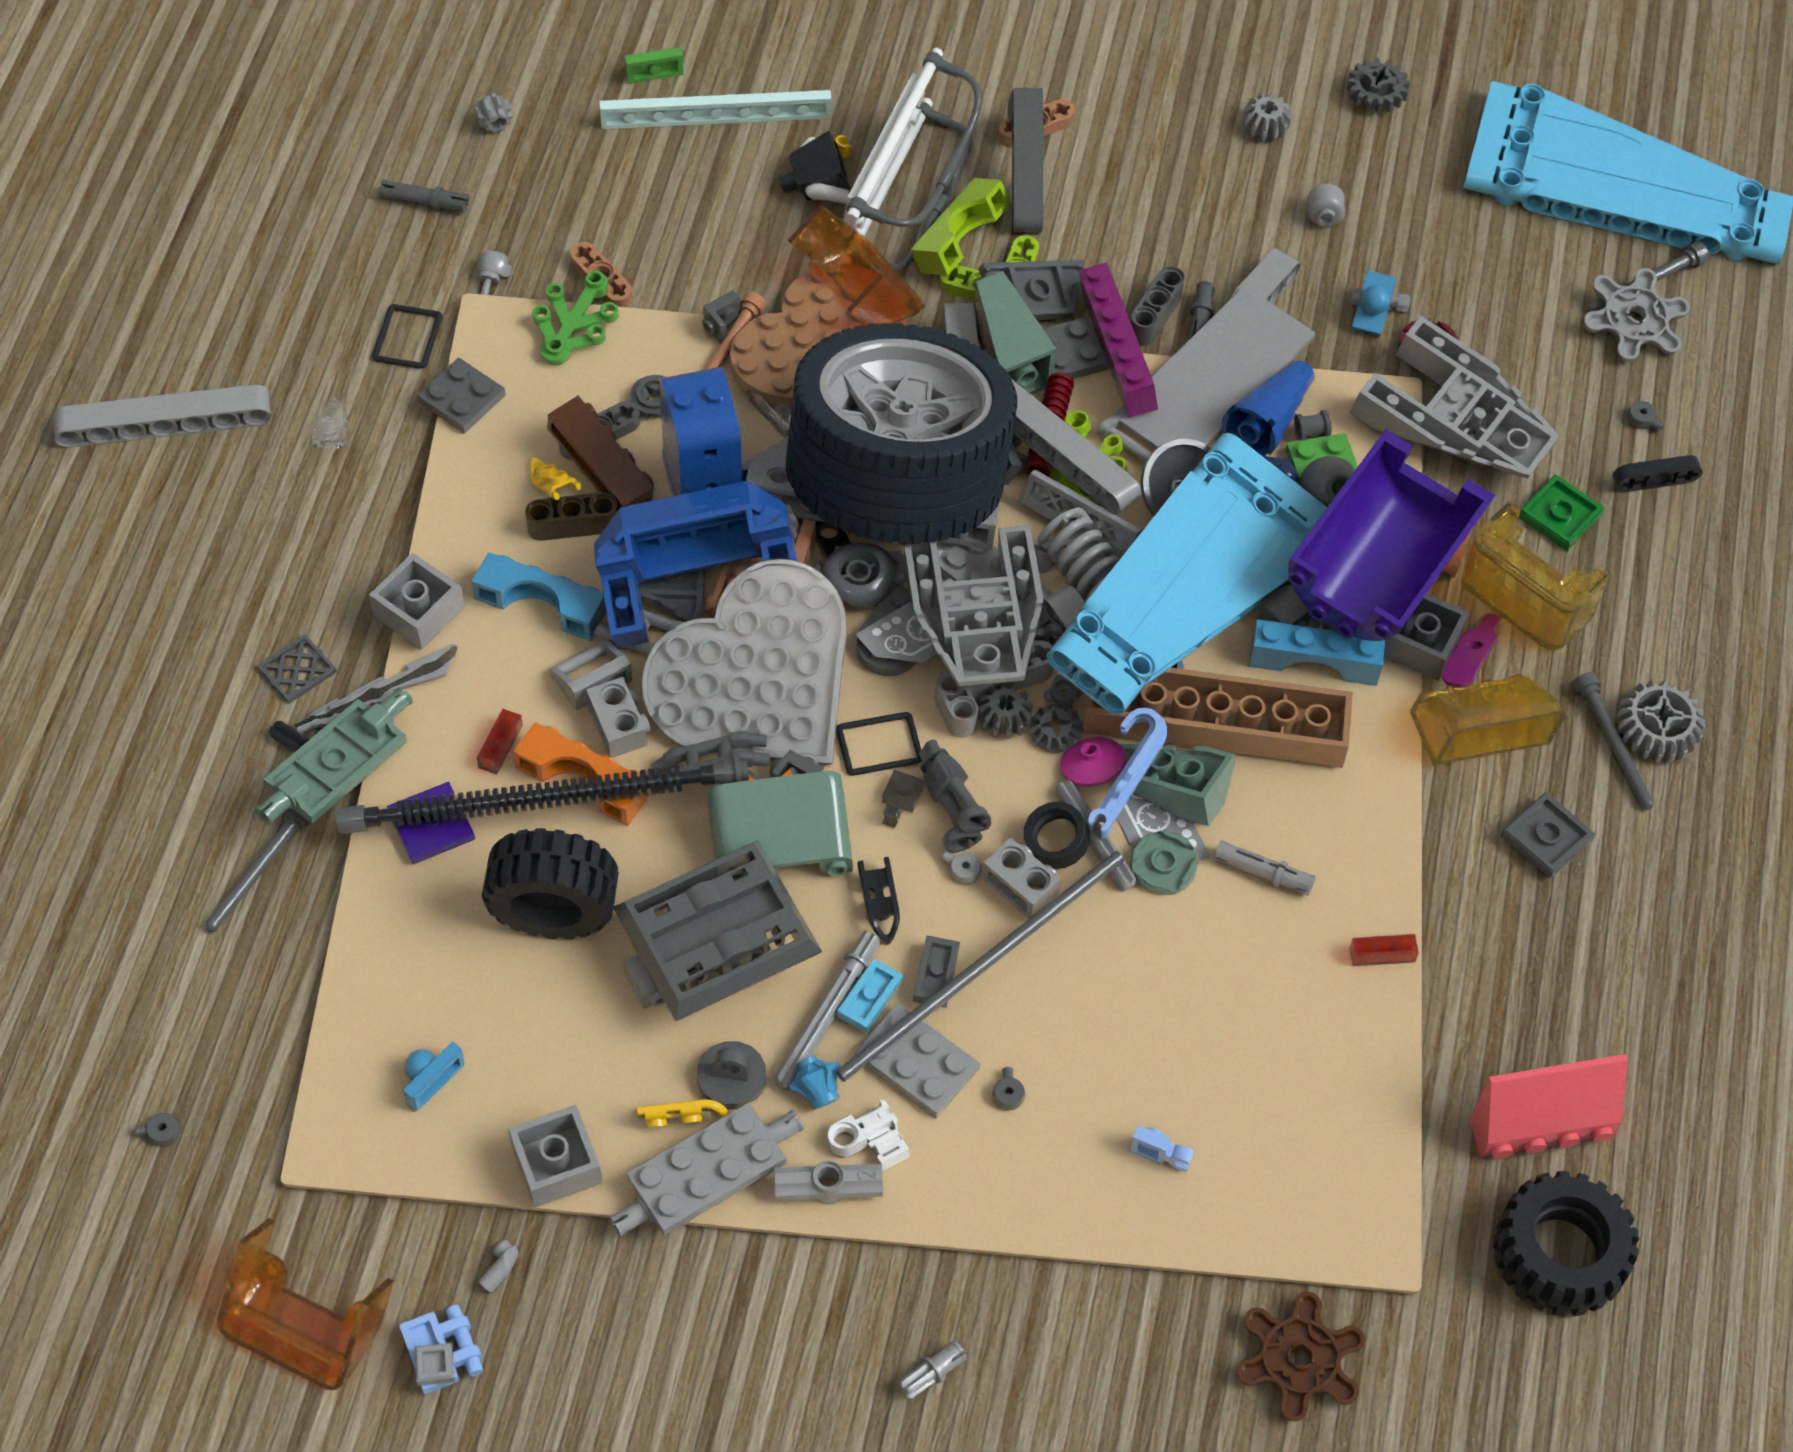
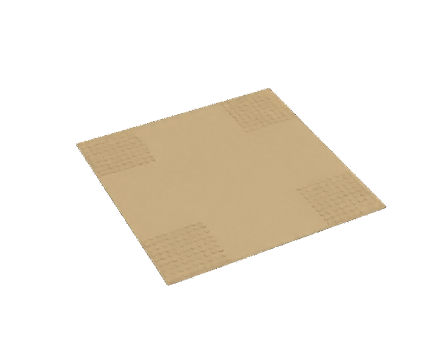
M466 293L462 296L448 366L458 357L503 386L506 396L465 434L437 416L409 556L414 553L459 584L462 589L465 608L422 650L393 630L384 678L389 679L407 671L408 669L405 665L446 646L456 644L457 648L450 650L439 661L426 665L410 676L381 690L380 697L392 687L438 670L454 657L446 676L403 688L401 694L407 691L412 697L413 702L393 718V723L397 729L406 735V744L362 781L357 805H365V808L378 806L379 809H387L388 805L398 800L411 797L448 781L457 799L458 793L461 792L464 793L466 799V792L472 791L475 797V791L481 790L482 796H484L485 789H489L492 795L493 788H498L501 794V787H507L508 793H510V786H516L518 792V786L524 785L525 791H527V784H533L534 790H536V783H542V787L545 789L544 782L515 768L513 751L534 722L544 727L551 726L555 728L563 737L571 741L577 740L584 743L589 750L600 756H609L588 705L576 710L549 670L605 639L594 634L592 640L589 641L561 631L559 612L550 603L541 599H521L511 603L504 609L474 599L472 579L487 553L490 552L496 555H506L514 561L527 566H536L543 572L554 576H564L582 586L595 587L603 593L601 577L595 565L594 543L601 534L544 541L535 540L529 535L525 514L527 505L534 500L552 498L535 488L531 483V459L536 457L545 464H555L557 469L565 470L568 475L581 483V489L578 491L568 485L555 489L559 497L599 493L575 462L561 455L559 443L547 429L548 414L578 395L585 404L590 403L598 414L620 402H631L630 392L633 385L645 376L662 375L670 377L705 370L720 343L714 336H709L702 325L704 314L618 307L619 318L615 322L599 324L605 329L606 339L604 343L573 350L565 363L551 365L541 355L540 347L545 339L539 326L533 321L532 310L538 305L547 306L551 313L550 323L557 335L562 325L552 303L548 300ZM565 302L569 312H571L576 303ZM590 304L584 316L600 311L601 305ZM607 311V312H606V314H611V313H613V311ZM540 314V315H538V317H544V316H545V314ZM734 322L729 325H726V335L731 329ZM588 328L574 332L571 338L587 334ZM595 333L592 336H599L600 334ZM729 353L721 367L724 370L738 418L743 464L788 437L791 406L768 403L762 400L761 395L751 390L746 392L737 383L732 374ZM1143 353L1151 376L1172 357ZM1109 365L1105 371L1073 379L1074 388L1067 410V415L1076 410H1081L1088 414L1091 429L1086 435L1087 440L1098 449L1104 444V438L1097 434L1099 426L1105 419L1110 418L1123 406ZM1313 369L1315 378L1295 412L1302 416L1319 414L1321 410H1327L1332 425L1331 435L1346 433L1356 463L1359 466L1383 433L1373 429L1350 413L1359 392L1374 374ZM1378 374L1422 403V381L1419 378ZM1045 390L1032 394V396L1042 403ZM649 394L650 401L652 399L660 401V395L654 396ZM640 411L639 427L616 441L622 449L626 448L631 452L635 459V464L640 471H646L654 482L652 501L672 497L662 458L661 416L658 418L657 415L650 414L646 418L645 414ZM621 415V418H622V417H625V418H627V420H628V419H631V417H626L625 415ZM1294 418L1284 432L1279 446L1269 457L1288 459L1285 451L1287 442L1299 441L1294 431ZM1121 424L1116 427L1152 453L1155 450L1154 447ZM1223 431L1208 445L1210 448L1223 435ZM1320 435V436L1308 437V438H1306V439L1318 438V437H1323V436ZM1405 440L1413 445L1405 463L1422 473V445ZM1021 442L1016 447V451L1028 456L1030 447ZM1124 448L1121 453L1110 455V459L1115 457L1125 459L1128 468L1127 473L1138 482L1141 488V475L1145 463ZM1026 473L1015 475L1009 485H1004L993 540V546L997 549L998 528L1030 525L1033 544L1039 545L1037 538L1043 528L1051 521L1020 503L1029 479ZM1178 484L1174 485V490L1177 489ZM1142 492L1137 500L1119 514H1116L1142 529L1141 532L1153 519L1152 514L1145 505ZM1059 525L1052 532L1049 539H1053L1064 527ZM825 528L820 534L825 538H833L838 532L833 528ZM847 533L851 543L874 544L888 552L901 550L903 553V544L896 542L884 543L883 540L873 541L869 540L868 537L861 538L855 536L854 533ZM817 543L809 563L810 567L814 566L817 558L822 563L825 561ZM1065 548L1060 549L1059 553H1062ZM1075 561L1070 562L1068 566H1071ZM738 562L735 574L739 575L754 564ZM894 563L896 571L898 569V565ZM1056 563L1048 572L1039 573L1041 585L1053 594L1069 586L1066 576H1062L1057 570ZM723 565L705 568L702 618H710V613L706 612V601L709 593L714 594ZM1084 574L1078 575L1077 579H1081ZM905 582L904 585H901V586L905 587L906 589H908V588H907V582ZM1094 586L1088 588L1087 592H1090L1094 588ZM842 600L846 613L847 633L837 726L841 723L902 712L912 714L921 750L930 740H936L940 748L946 749L949 755L961 765L968 775V779L964 783L967 790L978 805L984 807L991 817V826L989 829L981 831L983 837L977 844L967 850L950 853L954 856L960 853L975 855L981 864V874L971 884L958 883L951 876L950 865L941 860L942 855L946 851L943 846L944 834L954 828L944 807L939 802L937 803L932 800L923 777L925 773L920 769L921 763L859 775H849L846 771L836 732L833 763H818L823 768V771H835L841 775L853 871L846 872L840 876H830L828 873L821 871L819 863L775 869L820 946L822 953L676 1022L666 1004L660 1006L652 1005L644 1009L626 976L625 961L638 954L614 909L610 921L596 933L592 932L586 937L575 936L574 939H564V937L546 939V936L537 935L535 937L527 935V932L524 931L517 932L512 930L509 925H503L498 922L496 917L491 916L482 900V890L489 852L498 840L509 833L516 834L519 830L528 829L529 831H535L536 828H546L547 831L558 829L564 830L568 834L573 835L576 833L582 835L588 841L592 839L599 843L600 848H605L610 852L618 866L619 872L614 906L715 860L708 808V792L712 787L716 786L715 784L703 786L701 782L682 785V792H677V787L675 786L674 793H669L667 789L665 794L657 793V795H651V790L648 789L649 797L628 826L599 811L598 795L596 796L595 803H591L589 796L587 804H582V800L579 798V805H574L573 800L570 799V806H565L564 800H562V807H556L555 801H553V808H548L547 803L544 802L545 809H539L538 803H536V810H530L529 804H527V811L523 812L520 805L519 812L515 813L512 811V806H510V813L504 814L503 807H501V814L496 815L493 809V815L487 816L486 810H484L483 817H478L477 811H475V818H470L467 812V820L474 832L475 840L416 864H412L392 821L382 822L381 826L369 827L364 832L351 833L281 1172V1182L285 1187L609 1218V1216L636 1202L635 1198L637 1195L635 1190L627 1180L628 1172L722 1118L715 1111L702 1109L703 1121L681 1124V1117L667 1118L666 1126L646 1128L645 1115L638 1116L637 1107L706 1099L697 1085V1066L702 1055L712 1046L724 1041H739L752 1046L759 1052L766 1065V1085L763 1092L756 1100L754 1099L749 1103L762 1123L769 1125L793 1110L797 1114L795 1119L799 1117L804 1128L802 1131L778 1143L779 1148L786 1157V1164L780 1168L816 1166L827 1160L834 1161L840 1165L879 1164L877 1160L879 1153L875 1147L870 1149L868 1146L852 1156L840 1157L830 1150L828 1142V1131L834 1123L849 1115L857 1119L879 1108V1100H885L889 1105L890 1114L894 1113L897 1117L898 1133L909 1148L910 1158L882 1172L883 1197L841 1198L832 1204H823L817 1199L775 1201L773 1171L683 1225L1416 1294L1421 1289L1422 673L1384 657L1377 686L1344 681L1342 675L1336 669L1316 662L1295 663L1287 666L1282 671L1249 667L1252 638L1260 605L1182 659L1183 669L1353 692L1349 748L1343 768L1233 753L1236 760L1224 806L1210 826L1193 822L1210 857L1198 861L1194 880L1186 889L1176 894L1158 895L1148 892L1135 881V885L1132 888L1122 891L1111 875L1107 874L950 998L947 1008L939 1007L926 1017L923 1022L980 1063V1068L937 1118L867 1066H864L845 1082L841 1081L837 1076V1092L840 1098L817 1110L801 1094L778 1086L775 1083L774 1076L843 966L845 954L851 953L865 930L871 934H876L866 914L857 866L858 861L863 860L865 871L885 868L883 857H889L900 909L899 927L889 945L884 944L879 939L881 943L868 964L870 965L872 960L876 959L901 973L903 981L867 1033L838 1018L836 1015L812 1056H817L818 1061L838 1062L840 1067H842L855 1056V1051L898 1003L910 1012L922 1004L913 1002V995L927 935L960 942L953 978H955L1029 919L982 879L983 862L1011 837L1017 843L1026 845L1024 825L1028 816L1041 805L1048 802L1061 801L1056 794V786L1067 780L1063 776L1060 767L1061 758L1065 751L1051 752L1039 747L1031 737L1030 724L1028 727H1024L1021 735L1012 732L1011 737L1007 739L1004 733H999L994 738L992 734L993 729L984 731L982 721L978 720L977 717L976 730L971 736L960 738L952 735L935 702L937 677L940 673L948 670L939 654L924 663H916L907 672L896 676L878 675L865 668L857 656V636L855 634L859 632L878 604L869 607H856ZM642 602L643 610L679 622H685ZM606 612V614H605L604 618L602 619L601 623L609 627L608 617H607V612ZM650 626L647 631L649 642L656 644L667 631ZM618 648L631 663L632 681L626 685L628 688H634L639 701V706H636L639 714L645 713L650 725V732L646 733L647 746L613 757L612 759L618 765L628 770L634 769L640 772V770L645 769L646 776H649L648 769H652L651 764L661 758L668 750L678 746H685L668 737L655 723L647 710L642 691V676L648 655L626 648ZM604 654L566 675L574 681L610 662V660ZM872 655V658L879 662L886 661L888 659L875 657L874 655ZM1054 668L1048 680L1017 690V693L1026 691L1028 695L1027 700L1032 702L1031 716L1037 713L1039 707L1044 708L1052 703L1045 700L1044 692L1046 689L1051 688L1054 678L1057 675H1061ZM945 690L947 692H955L954 690ZM1061 691L1060 694L1066 695V692ZM1082 692L1081 697L1074 700L1071 709L1077 711L1078 717L1082 722V730L1087 695ZM612 702V703H609V704H610V705H617V704H619V703H618V702ZM963 715L957 716V717L963 718V719H964V718H968L967 716H963ZM906 718L843 730L853 769L917 757ZM1053 718L1052 724L1049 727L1054 729L1057 737L1059 736L1060 727L1063 725H1059L1058 720ZM630 728L620 729V731H629V730H631ZM1084 732L1081 733V737L1078 740L1091 737H1105L1119 744H1140L1142 741ZM1175 745L1176 750H1194V747ZM718 752L699 756V762L719 758ZM770 757L768 767L752 766L748 767V769L760 779L771 778L770 769L777 758ZM685 760V762L678 763L677 765H679V766H681V765L687 766V765H686V760ZM565 773L556 775L545 782L550 781L551 788H553V781L559 780L560 787H562V780L567 779L570 786V779L576 778L578 785L579 778L584 776ZM1110 781L1093 787L1075 785L1091 811L1100 806L1114 782ZM1116 818L1112 824V832L1109 838L1131 869L1130 859L1133 849ZM1053 820L1046 823L1040 829L1038 843L1046 851H1060L1074 841L1076 829L1068 820ZM1223 840L1236 847L1243 848L1279 863L1281 861L1288 862L1290 867L1315 875V882L1309 896L1281 885L1280 887L1273 886V882L1215 861L1214 856L1220 841ZM1090 844L1085 855L1077 863L1067 868L1054 869L1061 879L1058 896L1101 863V860ZM1014 864L1004 865L1007 868L1011 869L1017 868V866ZM1039 885L1029 886L1030 888L1035 890L1042 889V887ZM885 887L883 890L884 896L888 897L890 896L889 887ZM869 890L870 899H875L874 892ZM667 907L660 911H655L656 916L667 913ZM894 915L884 921L875 919L885 935L890 933ZM771 931L765 933L768 939L773 937ZM791 934L785 937V944L794 940ZM774 942L769 944L770 951L778 948ZM453 1041L462 1048L465 1065L418 1111H413L406 1105L403 1089L411 1082L405 1073L406 1059L409 1054L421 1049L431 1051L437 1057ZM1004 1067L1013 1068V1078L1019 1080L1025 1089V1099L1015 1110L999 1108L992 1096L995 1084L1003 1078L1002 1069ZM577 1105L600 1165L602 1183L534 1208L511 1146L508 1129ZM727 1109V1110H728V1112H729V1114H730V1113H732L733 1111H735V1110H737V1109ZM1138 1125L1144 1128L1152 1127L1158 1129L1171 1139V1144L1192 1149L1194 1152L1187 1172L1174 1168L1168 1162L1164 1161L1163 1165L1130 1152L1133 1136ZM842 1132L835 1137L834 1141L839 1145H848L854 1140V1136L848 1132ZM825 1178L820 1181L822 1185L827 1187L834 1186L837 1183L831 1178Z

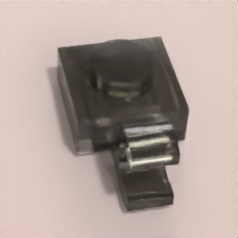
M894 769L882 794V802L887 804L883 815H885L883 824L895 828L903 810L913 813L924 789V779Z

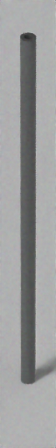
M1118 851L1108 856L836 1071L839 1079L845 1082L1123 863V856Z

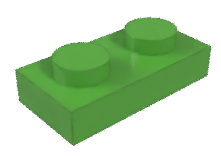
M681 47L624 56L628 84L684 75Z

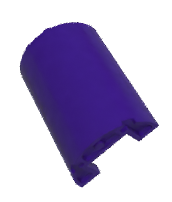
M1385 429L1288 562V579L1301 601L1309 608L1310 615L1314 619L1324 621L1329 626L1335 628L1340 635L1346 638L1355 637L1368 641H1382L1398 634L1496 496L1467 479L1457 495L1405 463L1413 445Z

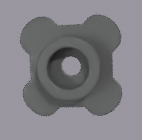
M1057 675L1051 688L1045 690L1044 698L1048 702H1054L1061 706L1066 703L1068 708L1072 709V703L1076 698L1082 696L1083 691L1064 676ZM1065 691L1066 695H1061L1060 692Z

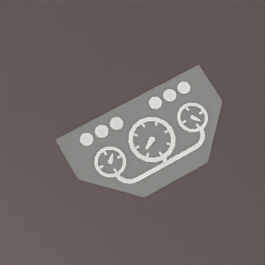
M948 578L943 582H950L953 580L951 578ZM911 601L855 634L875 657L924 663L938 654L914 615Z
M1132 793L1117 817L1132 849L1143 836L1167 830L1178 833L1190 841L1194 848L1193 851L1197 856V861L1210 857L1192 821L1179 818Z

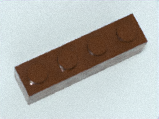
M578 395L548 414V431L599 493H609L616 498L618 510L621 507L652 501L654 490L652 478L646 471H640L635 464V459L631 452L626 448H621L616 441V436L612 429L607 425H602L598 420L595 409L590 403L585 404Z

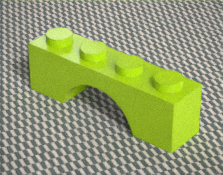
M974 178L910 249L921 274L948 276L964 258L958 245L961 238L980 225L996 222L1010 206L1011 202L1002 180Z

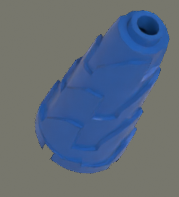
M1296 360L1275 375L1264 380L1256 389L1249 391L1223 415L1221 421L1223 434H1233L1261 456H1266L1267 454L1270 456L1279 446L1284 432L1296 415L1295 411L1300 406L1303 396L1315 378L1311 365L1307 362Z

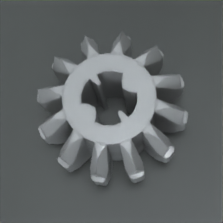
M1260 93L1257 99L1250 98L1242 117L1244 118L1245 131L1251 132L1252 138L1261 137L1262 141L1270 138L1275 142L1278 136L1284 137L1292 121L1290 104L1284 103L1283 97L1273 98L1272 93L1268 97Z

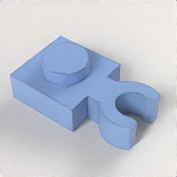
M1139 1125L1133 1136L1130 1148L1132 1153L1163 1165L1164 1161L1168 1162L1174 1168L1187 1172L1194 1151L1185 1146L1171 1144V1139L1158 1129L1152 1127L1144 1128Z

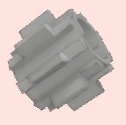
M491 93V95H485L481 101H478V107H475L481 128L485 127L487 131L490 130L492 133H497V131H503L507 125H510V119L513 116L508 99H503L501 95L498 96L495 93Z

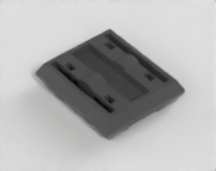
M758 840L615 905L613 908L675 1022L822 953L820 946ZM744 872L743 878L734 881L733 875ZM667 907V913L656 916L655 911H660ZM771 931L773 937L768 939L765 933ZM791 934L794 940L785 944V937ZM774 942L778 948L770 951L769 944ZM760 949L762 954H765L752 961L753 951ZM690 968H694L695 971L700 968L699 972L689 975L687 972ZM717 969L720 976L707 981L708 973ZM697 978L699 983L702 984L692 988V980ZM683 985L685 989V992L683 993L679 988V986Z

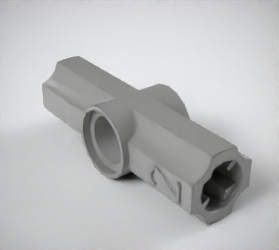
M827 1160L810 1167L774 1168L775 1201L817 1199L823 1204H832L841 1198L883 1197L881 1164L840 1165L834 1161ZM825 1178H831L837 1183L834 1186L827 1187L822 1185L820 1181Z

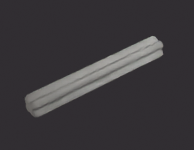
M1065 780L1056 786V794L1062 802L1074 806L1081 812L1089 830L1088 817L1092 812L1072 781ZM1098 822L1090 832V845L1102 862L1118 850L1109 836L1104 839L1101 838L1102 826ZM1125 860L1109 873L1122 891H1126L1135 885L1136 877Z

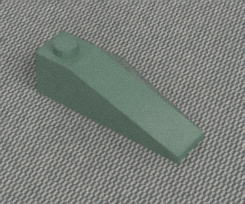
M1120 744L1125 751L1126 764L1139 744ZM1164 745V749L1159 751L1133 793L1179 818L1210 826L1225 804L1236 760L1235 754L1207 746H1195L1194 750H1176L1175 745ZM1118 776L1111 781L1115 783Z

